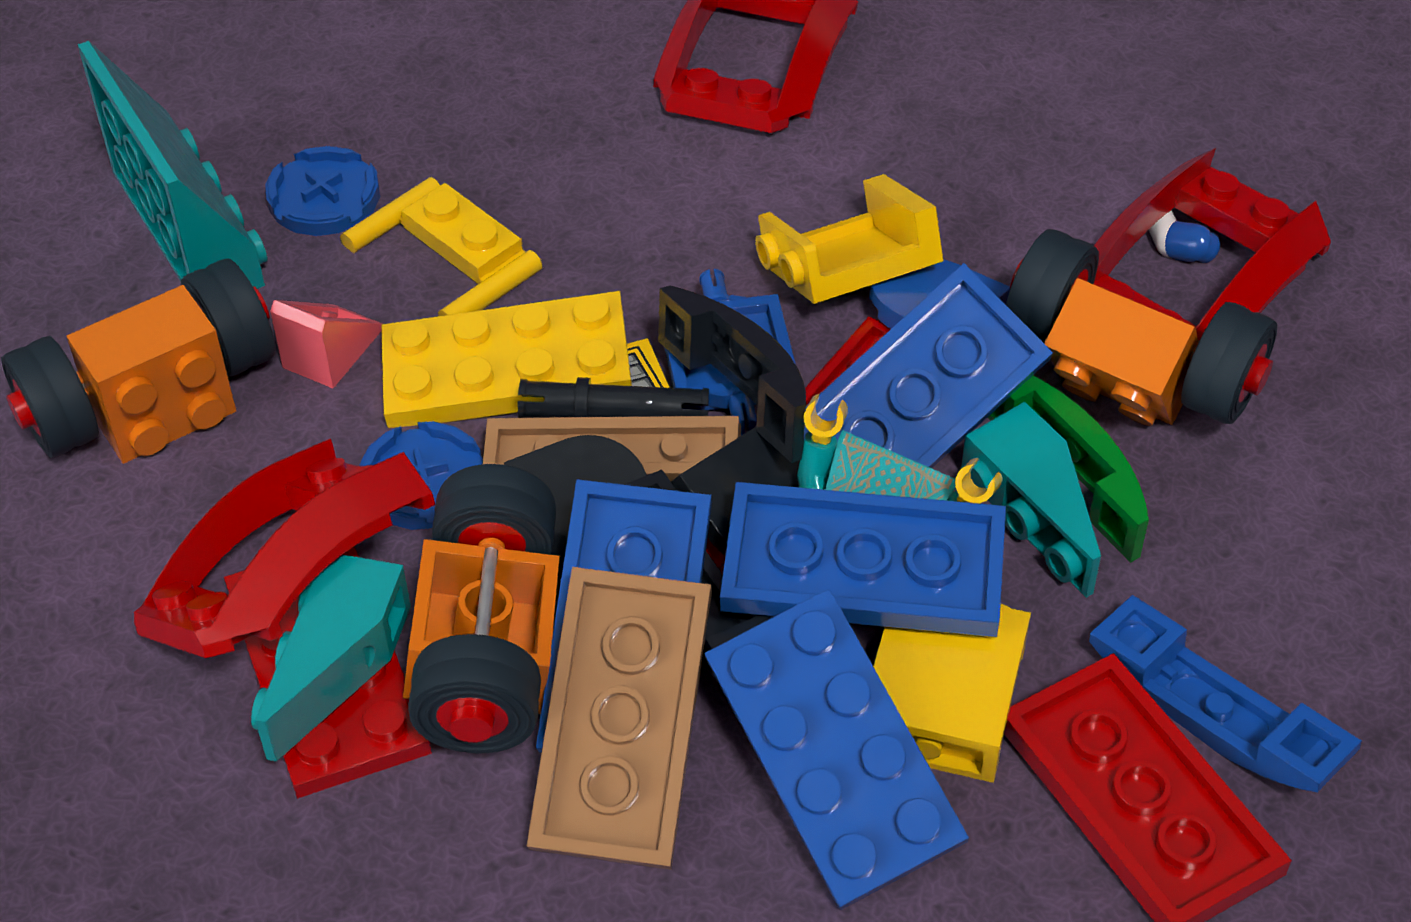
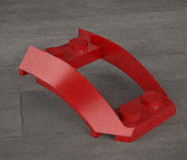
M687 0L671 31L654 77V87L661 90L660 101L665 111L768 133L787 128L789 126V117L797 116L810 119L828 63L847 28L848 17L850 14L855 15L858 9V1ZM717 7L804 24L782 89L772 87L768 82L761 79H745L741 81L722 77L717 72L707 68L687 70L699 37Z
M1216 148L1184 162L1148 188L1119 215L1094 244L1099 251V262L1094 285L1194 326L1198 340L1201 339L1213 316L1226 302L1236 303L1248 308L1252 312L1261 313L1289 283L1305 271L1307 262L1317 253L1323 256L1328 252L1331 244V239L1316 200L1302 212H1295L1283 201L1267 197L1239 182L1234 175L1211 167ZM1173 208L1182 211L1256 252L1224 289L1197 326L1183 319L1177 312L1166 309L1134 291L1126 283L1108 276L1132 246Z
M330 438L277 461L242 481L223 496L188 533L158 576L142 606L134 611V624L137 633L145 638L203 658L235 651L234 644L251 636L273 641L283 636L279 622L292 603L327 566L361 541L392 526L390 513L404 506L423 510L435 506L433 493L404 452L375 465L357 466L345 463L343 458H336ZM291 509L297 510L257 552L228 596L225 592H214L198 587L218 561L246 536L271 519Z

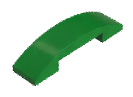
M1032 376L987 418L991 421L1021 403L1026 402L1067 441L1078 479L1094 494L1089 516L1091 523L1130 563L1141 556L1149 517L1141 486L1132 467L1110 435L1094 418L1062 392L1043 380Z

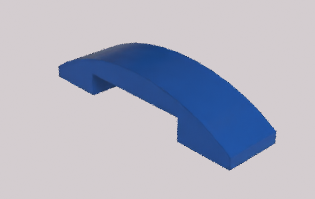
M1134 595L1129 597L1090 633L1089 642L1100 656L1105 658L1114 653L1167 716L1221 756L1258 775L1294 788L1318 793L1360 750V739L1302 702L1289 714L1186 648L1187 629Z

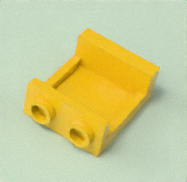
M885 174L863 180L868 213L800 234L771 212L758 215L761 235L756 236L755 239L757 254L765 269H770L783 279L788 287L794 288L815 304L943 262L936 206Z
M1000 603V621L997 637L884 627L873 667L931 769L994 783L1019 666L1024 655L1031 612L1012 609Z

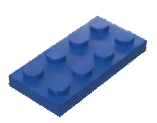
M963 263L819 394L816 412L823 420L837 419L840 402L844 400L848 406V414L841 430L834 435L837 442L842 430L933 468L965 438V435L972 432L1051 359L1053 352ZM806 425L804 429V438L807 432H809V430L806 428Z
M576 479L552 638L550 668L544 691L536 744L538 752L542 753L572 567L701 583L712 507L711 495Z
M736 482L720 593V611L777 616L830 588L847 621L852 624L997 637L1000 621L1006 506Z
M830 588L704 653L709 667L840 910L968 842L969 837Z

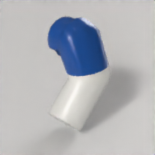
M1172 210L1149 229L1158 252L1167 258L1185 262L1198 261L1207 263L1212 261L1220 250V241L1216 234L1200 224L1176 221Z

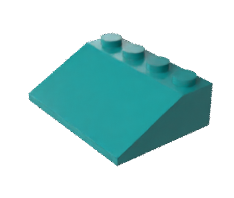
M90 41L77 44L113 173L179 280L181 281L187 274L198 269H204L219 260L231 259L243 271L252 286H255L257 289L265 286L260 264L267 262L268 258L263 242L255 229L246 232L244 219L235 198L231 194L224 197L221 194V184L211 162H200L199 151L189 129L179 130L167 110Z

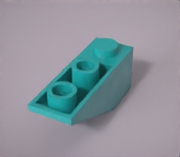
M1023 402L965 435L961 469L971 459L979 458L970 473L973 483L981 488H987L993 477L998 472L1001 473L1003 479L1001 486L988 501L992 505L1006 506L1005 525L1008 530L1019 540L1027 539L1045 557L1049 570L1059 581L1064 583L1070 582L1087 598L1094 593L1101 553L1068 444L1026 402Z
M341 555L311 581L299 595V615L292 632L285 631L283 636L280 637L275 656L276 670L268 688L262 687L258 691L252 707V727L258 730L267 760L278 761L391 660L411 608L403 565Z

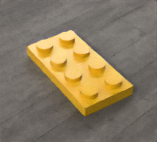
M620 291L381 324L384 417L388 428L417 426V422L435 421L446 423L518 412V401H545V398L521 397V395H518L520 379L576 383L577 377L591 378V384L632 386Z

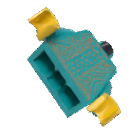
M819 394L812 397L804 413V423L809 432H807L804 438L802 459L800 460L797 472L799 488L980 504L987 501L1001 486L1003 479L1000 472L993 477L987 488L978 487L973 483L970 472L977 464L979 458L971 459L958 472L955 479L842 430L837 442L834 435L841 430L848 414V406L844 400H841L838 407L837 419L832 421L823 420L817 415L816 404L819 400Z

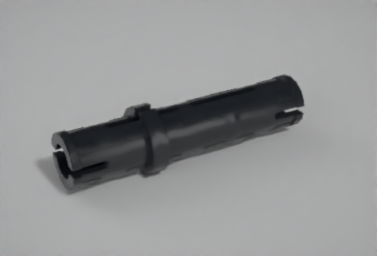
M577 377L576 383L520 379L518 395H521V397L545 398L544 402L518 401V418L708 416V410L682 409L683 405L709 406V388L704 387L703 389L602 385L591 384V378Z

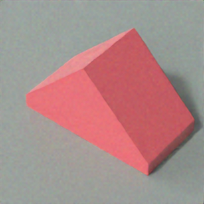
M274 300L270 310L282 367L330 388H334L382 331L381 324L383 323L334 304Z

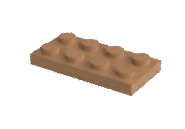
M572 567L527 840V848L529 850L672 870L712 594L711 585Z

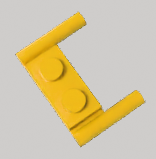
M433 177L427 178L340 235L342 244L351 252L356 253L401 223L406 230L478 284L438 312L439 316L483 310L542 270L540 258L532 250H523L520 237L448 184L440 185Z

